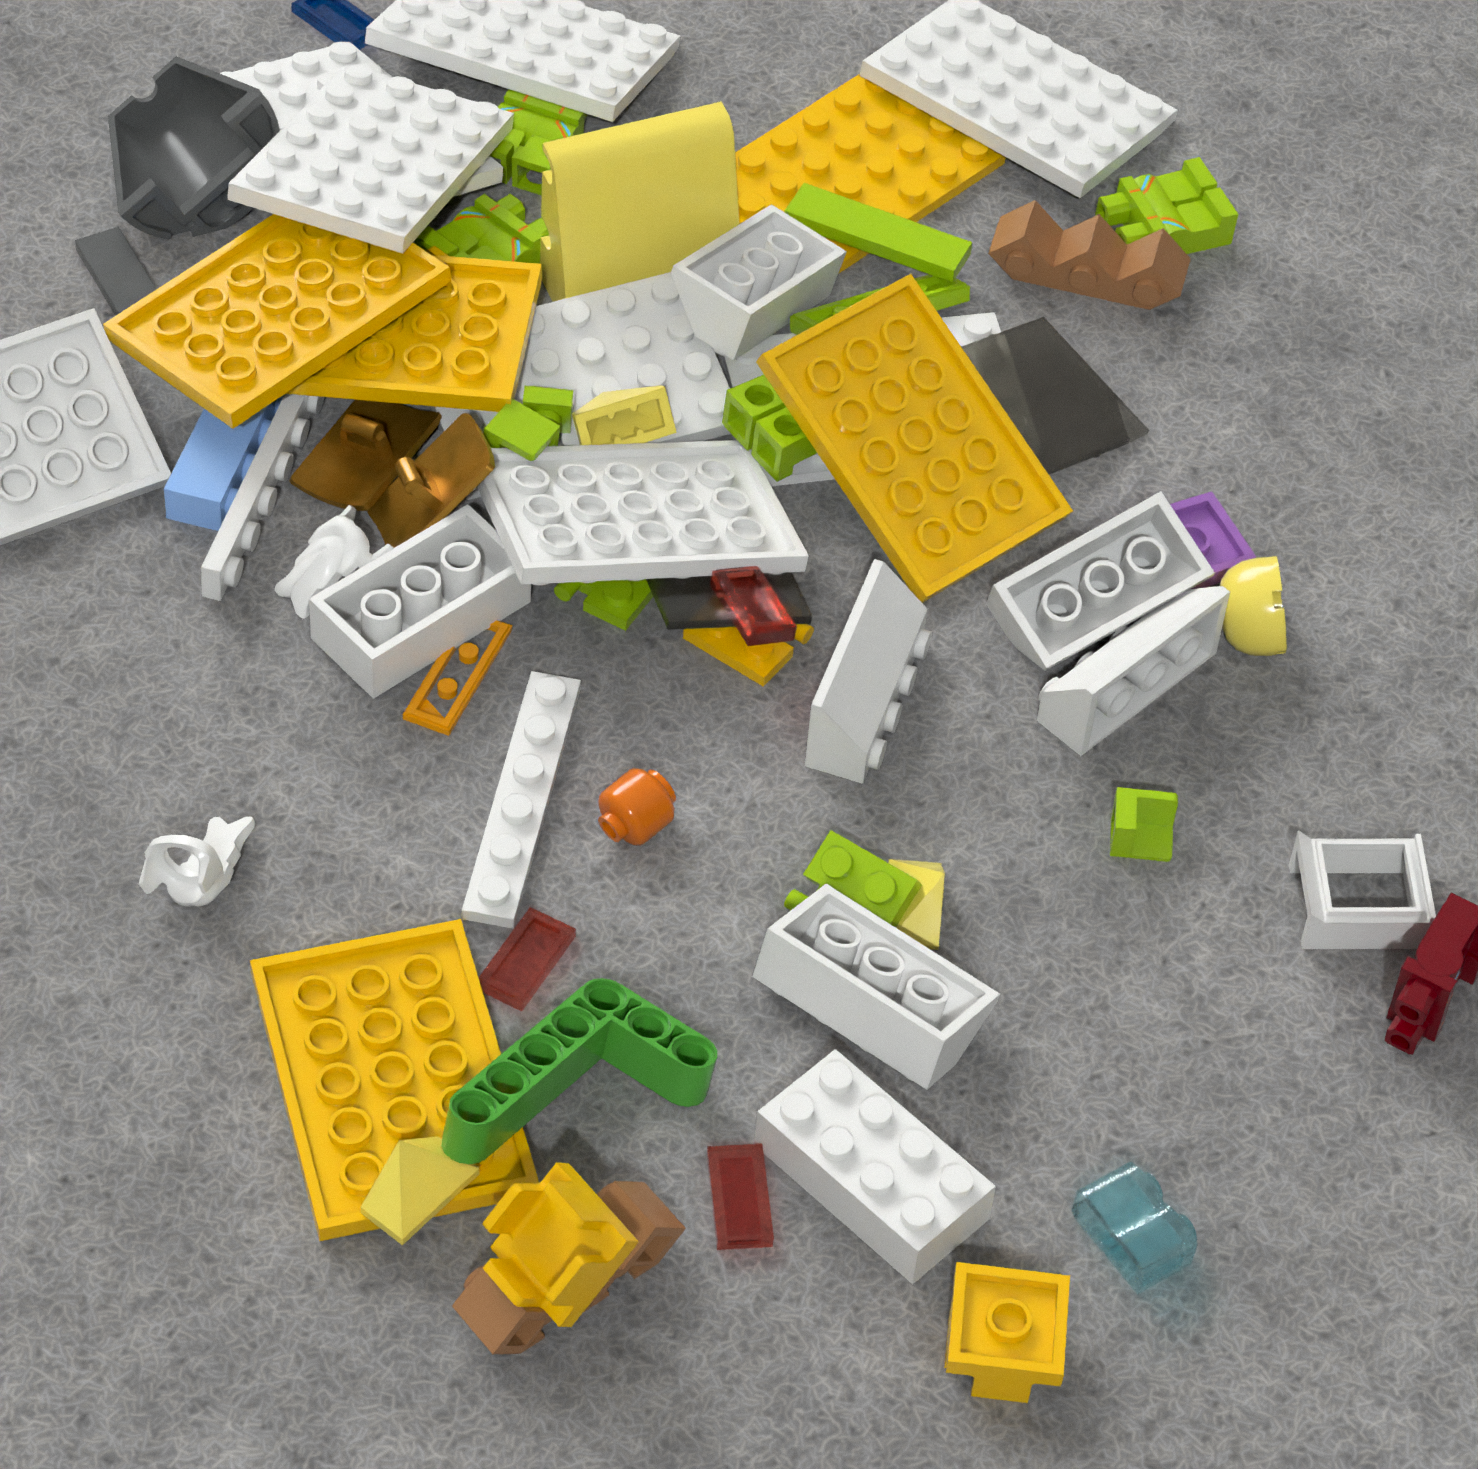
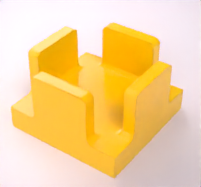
M556 1162L540 1183H514L482 1223L489 1233L500 1234L490 1247L499 1258H490L483 1267L484 1271L515 1306L540 1307L558 1327H572L639 1243L634 1235L569 1163Z
M956 1262L947 1330L944 1365L946 1373L972 1376V1397L1028 1403L1033 1384L1061 1387L1065 1365L1070 1275Z

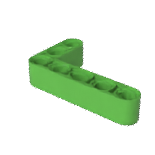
M592 979L454 1093L449 1102L441 1147L447 1156L458 1163H480L494 1153L601 1059L671 1103L685 1107L697 1106L704 1102L708 1095L717 1061V1049L708 1038L622 984L611 979Z

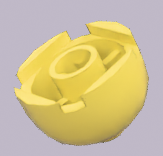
M1277 556L1256 557L1240 561L1229 568L1220 581V586L1230 591L1222 626L1225 638L1236 650L1248 655L1272 656L1284 654L1287 650L1286 624L1280 592L1282 591Z

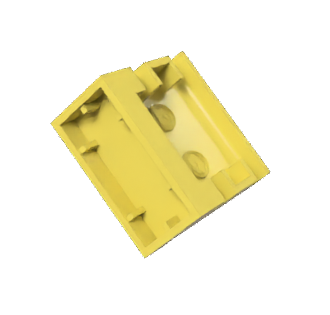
M722 101L543 143V151L549 161L551 170L542 172L541 217L547 226L549 235L541 237L540 264H542V282L552 302L669 273L673 265L739 225L734 131L731 119Z

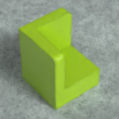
M512 399L511 404H505L484 428L483 434L490 448H508L523 458L534 461L547 446H558L560 425Z
M1117 787L1111 813L1110 856L1171 861L1173 824L1178 807V794Z

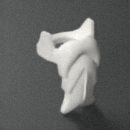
M348 505L339 516H335L317 527L308 541L309 546L296 558L293 569L274 588L279 596L291 598L295 613L303 619L310 615L309 598L338 582L341 576L346 577L350 575L357 567L365 566L394 548L390 544H386L373 555L369 553V540L361 528L355 525L354 518L357 510L351 505Z
M213 817L208 823L207 833L203 841L185 835H166L153 839L144 852L146 859L138 885L146 894H150L163 882L167 885L171 898L177 904L188 907L208 905L230 883L234 873L233 868L241 857V848L254 829L255 821L253 817H244L230 824H227L220 817ZM172 847L182 848L189 851L191 855L187 862L179 866L169 857L167 849Z

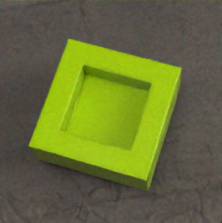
M525 385L523 405L560 425V433H571L574 390Z

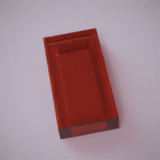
M758 566L712 571L710 586L747 646L794 641L797 626Z
M530 907L479 976L483 993L517 1010L523 1011L576 937V929Z
M763 1145L707 1146L706 1156L717 1250L773 1247L774 1236Z

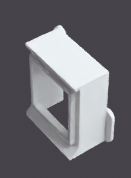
M1299 830L1297 831L1289 862L1290 873H1301L1307 910V920L1301 938L1302 949H1418L1420 942L1436 918L1421 834H1415L1414 838L1311 839ZM1327 873H1403L1409 907H1332Z

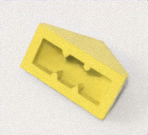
M663 385L602 392L572 413L580 445L646 443L677 433L666 388Z
M889 859V864L914 877L922 884L896 928L927 948L939 950L945 878L942 864Z
M438 1136L399 1140L361 1206V1214L401 1245H404L479 1175V1167L475 1164L458 1163L447 1156L441 1147L442 1139Z

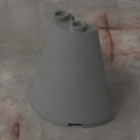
M176 56L152 77L155 81V88L151 95L142 99L131 95L108 115L118 213L138 230L164 239H170L172 235L191 231L192 236L195 237L226 229L248 214L253 207L228 200V184L280 131L273 108L258 88Z

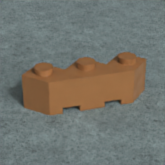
M1036 200L1000 216L988 253L1013 280L1148 310L1181 296L1191 260L1164 228L1130 244H1126L1102 216L1098 214L1063 231Z
M614 1181L601 1189L597 1194L639 1243L586 1310L608 1297L609 1292L607 1289L616 1278L623 1276L627 1271L635 1279L657 1265L686 1229L645 1182ZM484 1265L480 1266L467 1277L464 1283L465 1289L452 1307L492 1354H521L545 1338V1334L541 1329L544 1325L551 1322L552 1319L540 1307L515 1306L484 1271Z

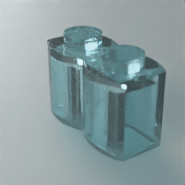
M1130 1161L1077 1190L1071 1210L1073 1216L1100 1250L1105 1252L1109 1261L1137 1294L1191 1265L1198 1246L1195 1228L1185 1215L1178 1214L1173 1208L1164 1203L1162 1189L1156 1178L1150 1173H1144L1137 1165Z

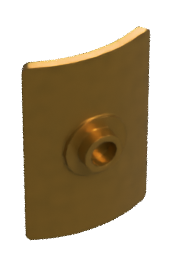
M354 400L291 475L289 482L304 493L327 504L343 509L351 505L357 511H367L397 477L398 473L395 468L397 461L404 457L412 458L439 425L442 415L440 412L418 410L399 403Z
M461 414L415 461L409 457H404L397 461L395 468L399 477L384 491L375 504L367 510L368 515L380 531L385 545L390 544L395 548L444 519L495 468V460L490 445L470 414Z

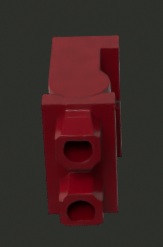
M1451 892L1420 942L1415 959L1408 956L1401 967L1386 1017L1392 1021L1384 1039L1387 1044L1413 1055L1424 1037L1435 1042L1442 1030L1451 998L1459 979L1471 985L1475 983L1478 978V905Z

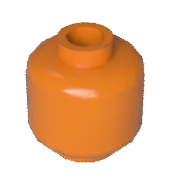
M632 768L599 795L598 806L602 814L598 818L599 825L604 833L613 841L619 842L623 839L629 844L641 846L674 819L675 808L673 803L676 801L675 792L668 781L657 771L650 769L646 772L643 769Z

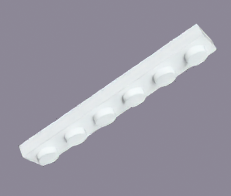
M295 394L284 395L201 566L202 597L221 601L228 586L236 587L238 585L244 566V560L241 557L245 550L254 551L261 528L258 522L262 515L269 517L272 514L277 498V488L275 486L278 480L283 482L288 480L293 466L294 446L300 448L304 446L310 426L308 417L310 413L319 414L325 397Z
M531 671L462 907L463 920L514 929L581 690V680Z

